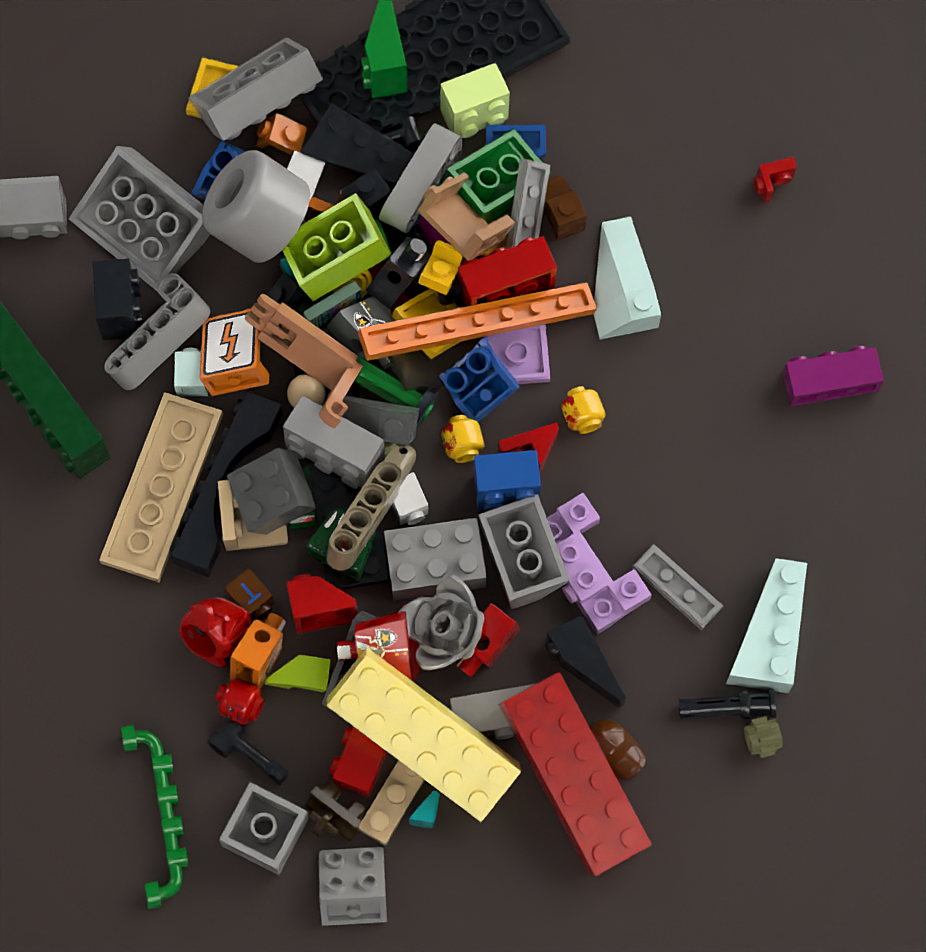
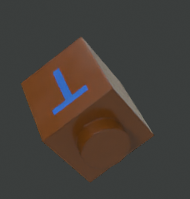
M249 568L224 587L227 597L250 613L251 623L256 618L259 621L264 619L273 610L272 605L275 604L273 595Z

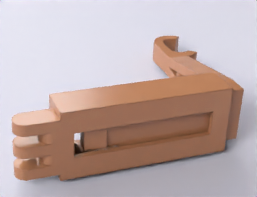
M261 294L257 299L258 303H254L251 308L252 312L247 313L245 320L260 331L257 337L259 340L331 390L319 412V416L326 425L336 428L342 420L340 416L348 409V406L342 400L363 367L356 361L358 356L283 302L280 305L267 295Z

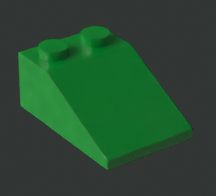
M378 0L365 44L366 57H361L364 88H370L372 99L407 92V65L392 0Z
M513 129L447 168L440 184L450 176L455 178L466 173L469 177L457 194L489 224L513 206L520 159L541 163L542 161L516 130Z

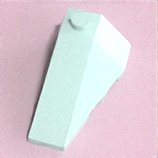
M631 217L606 221L601 224L594 296L597 309L593 314L599 339L659 327L661 318L660 307Z

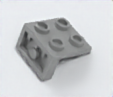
M383 848L321 850L319 852V881L322 926L387 922Z

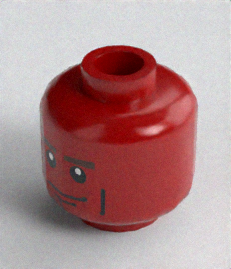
M241 678L231 680L228 685L223 683L215 697V700L219 702V713L240 725H245L250 721L255 722L265 704L261 689Z

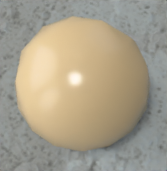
M309 374L298 375L288 386V401L295 408L301 396H304L322 405L326 397V388Z

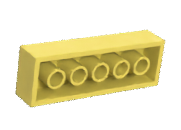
M366 647L327 697V707L480 822H482L521 773L520 763L368 647Z

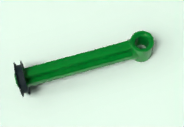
M358 356L356 361L363 367L354 382L388 403L419 408L418 429L423 420L425 421L431 413L439 392L434 395L430 392L432 388L430 387L423 395Z

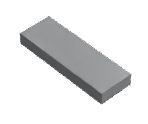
M520 159L511 219L515 224L508 232L507 249L517 246L520 241L526 238H539L550 164Z
M654 544L632 567L701 631L723 608V605Z

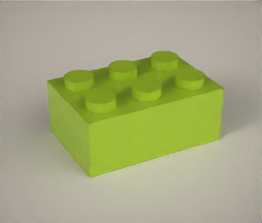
M356 193L301 225L291 241L282 250L299 286L312 301L317 300L392 256L369 209Z

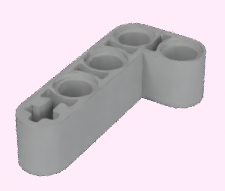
M436 123L431 126L386 200L379 215L380 221L404 233L410 231L420 215L417 210L424 202L423 194L431 186H437L447 168L458 163L462 152V136Z
M177 274L167 275L158 285L157 291L166 302L120 345L105 362V371L125 390H132L139 386L209 318V306Z

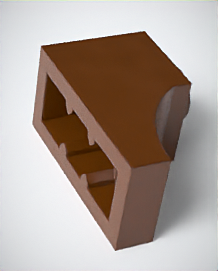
M563 174L548 179L543 209L556 239L559 240L584 231L587 215L576 191L570 189Z

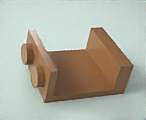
M463 173L455 178L448 177L438 187L436 185L431 186L423 194L424 202L417 211L470 261L500 244L515 222L508 215H505L488 224L457 194L469 177L466 173Z

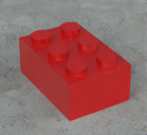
M544 236L536 239L529 237L520 241L517 246L509 249L505 247L498 248L487 257L481 259L473 258L470 261L466 260L458 267V284L463 288L461 299L464 307L555 289L557 266Z

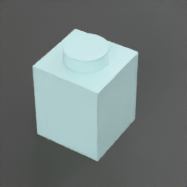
M197 348L183 349V352H175L174 387L178 397L208 396L207 388L200 381L201 350Z

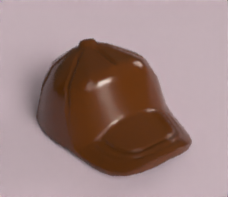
M607 719L597 720L589 725L616 777L629 779L642 770L646 762L645 753L622 725Z

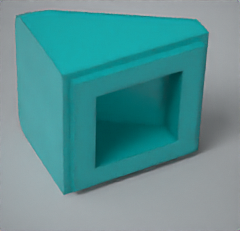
M433 791L409 818L410 825L431 829L435 826L440 798L438 791Z

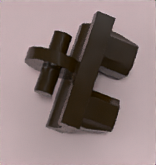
M332 781L322 788L316 786L310 792V798L305 805L312 812L309 818L317 824L313 830L316 836L319 837L324 831L333 837L339 833L349 842L355 837L366 808L353 800L346 808L341 806L337 801L343 792Z

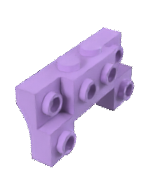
M584 493L557 508V512L547 517L570 582L566 583L562 590L570 603L576 602L597 635L651 599L652 594L635 569L613 582L583 537L582 533L594 527L600 521L599 515Z

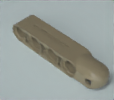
M401 444L394 445L385 460L376 466L330 537L326 558L332 568L346 570L354 564L398 496L402 483L412 470L416 461V450L413 447ZM353 525H357V526H360V527H362V528H356V527H353ZM338 548H342L347 551H340L338 550Z

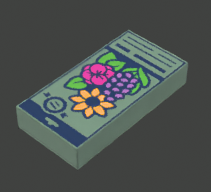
M351 282L305 310L304 318L316 327H320L333 319L340 310L362 301L360 287L356 282Z

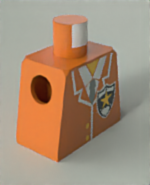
M270 613L264 623L259 620L252 622L231 655L230 680L241 678L260 689L262 688L264 680L268 677L282 650L283 633L281 631L286 624L282 617Z

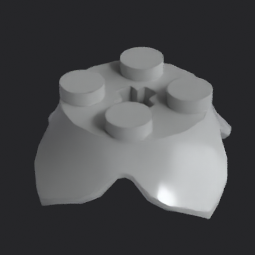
M454 575L441 581L437 586L435 597L414 599L398 611H406L409 637L419 645L416 651V661L424 670L444 668L461 658L469 659L481 638L484 615L478 610L469 587Z

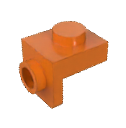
M276 113L260 123L257 129V136H259L257 146L264 148L271 145L290 155H293L294 151L301 152L307 127Z

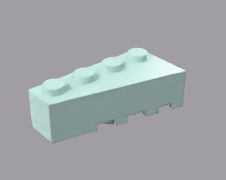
M775 559L726 684L763 690L774 689L777 692L789 693L794 683L807 563Z

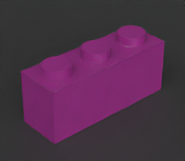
M857 346L849 349L848 352L838 354L836 351H827L820 354L819 357L809 359L806 356H798L786 362L783 370L790 407L878 392L884 383L876 347L866 349V346Z

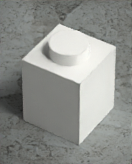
M414 472L408 474L399 489L398 496L391 505L400 525L405 523L414 525L424 520L425 515L429 514V505Z

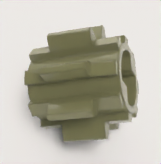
M766 716L751 719L752 723L744 728L745 740L751 755L759 754L760 758L775 755V751L783 746L778 723L775 719L767 720Z

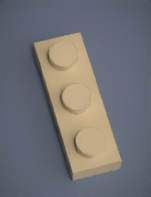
M398 760L364 816L358 830L386 846L425 780Z

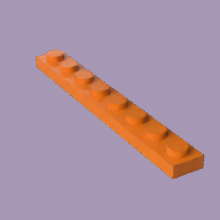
M586 282L363 327L359 329L358 336L366 360L369 361L592 315L597 307Z

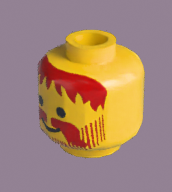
M583 386L568 391V397L563 400L561 409L569 428L573 431H579V434H587L599 429L606 414L598 393L591 389L585 390Z
M457 415L450 418L449 423L441 431L445 453L449 458L455 459L457 463L473 461L474 456L479 455L484 448L479 423L476 420L467 419L466 415Z

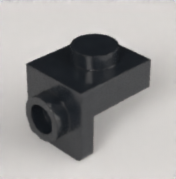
M285 272L282 273L268 294V297L280 305L283 302L292 310L303 295L309 296L299 286L296 278Z

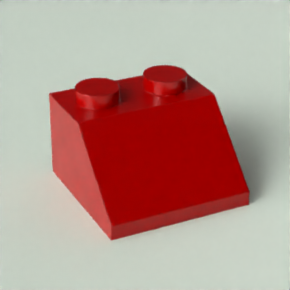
M310 574L295 576L292 579L293 581L287 582L297 634L350 624L354 617L358 615L356 599L319 576L311 577Z

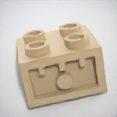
M229 480L218 481L223 542L226 551L286 545L288 543L287 525L266 535L248 532Z

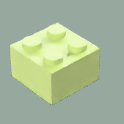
M496 63L441 83V113L449 130L463 138L475 135L478 130L486 128V125H501L508 119L510 92Z

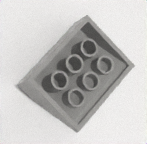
M117 146L69 217L70 221L117 259L129 258L132 269H138V276L156 291L160 281L167 275L176 274L210 235L202 221L203 204L131 147Z

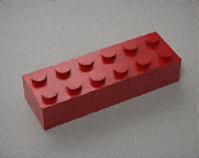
M560 672L547 677L498 704L589 875L597 876L652 845Z

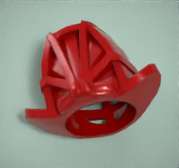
M218 597L208 598L190 606L189 611L181 620L180 636L186 646L196 656L207 663L224 668L227 664L223 659L233 654L251 626L250 613L227 599ZM194 625L203 633L202 635L195 631Z

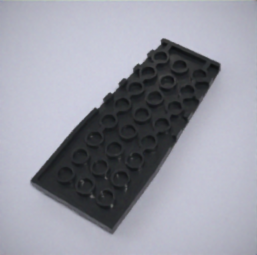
M414 0L405 6L404 11L395 16L407 65V92L372 99L370 88H364L361 57H366L365 44L369 31L366 30L358 35V40L347 47L342 45L334 50L335 54L323 62L319 60L315 62L323 80L316 83V87L312 91L299 94L298 96L317 126L331 103L382 133L398 126L399 122L405 117L414 116L416 118L439 108L441 83L496 63L504 79L570 44V37L545 0Z

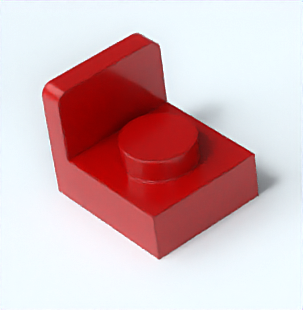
M794 157L759 165L753 181L757 194H762L764 202L771 201L774 192L772 184L775 186L785 185L794 178L797 169Z

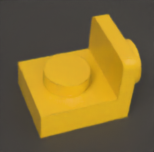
M437 240L418 283L447 295L458 274V267L461 266L464 256L454 246Z

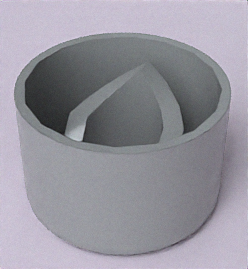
M257 150L246 151L232 159L212 183L203 205L202 221L205 229L215 238L253 262H265L282 251L298 231L308 209L310 189L303 179L264 153Z

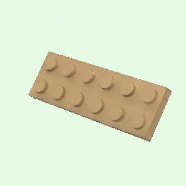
M164 392L99 560L101 564L160 582L171 553V544L175 536L178 535L221 422L222 410Z

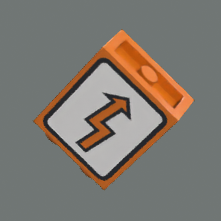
M251 308L208 318L203 323L200 381L212 396L269 384V373L260 362L261 340L257 338L260 331L245 320L247 313L252 312Z

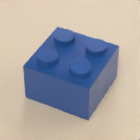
M537 450L474 456L473 476L477 510L484 509L487 512L525 498L535 497L536 494L540 497L541 482Z

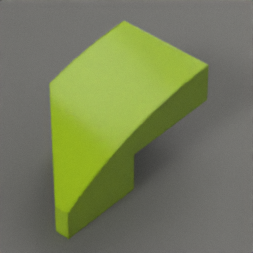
M298 655L264 680V685L286 689L296 687L325 692L328 686L330 659Z

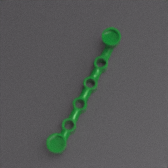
M134 724L121 726L124 752L137 750V743H145L150 748L170 880L166 886L159 887L158 881L145 883L148 909L161 907V900L170 898L179 891L183 882L182 867L188 866L186 847L179 848L177 836L183 835L181 816L174 817L172 804H178L176 784L169 785L167 773L173 772L171 753L164 754L161 741L155 734L146 730H134Z

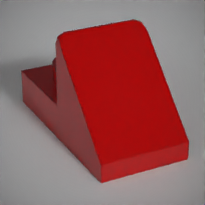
M557 422L499 440L498 453L537 450L540 473L557 440L559 430Z

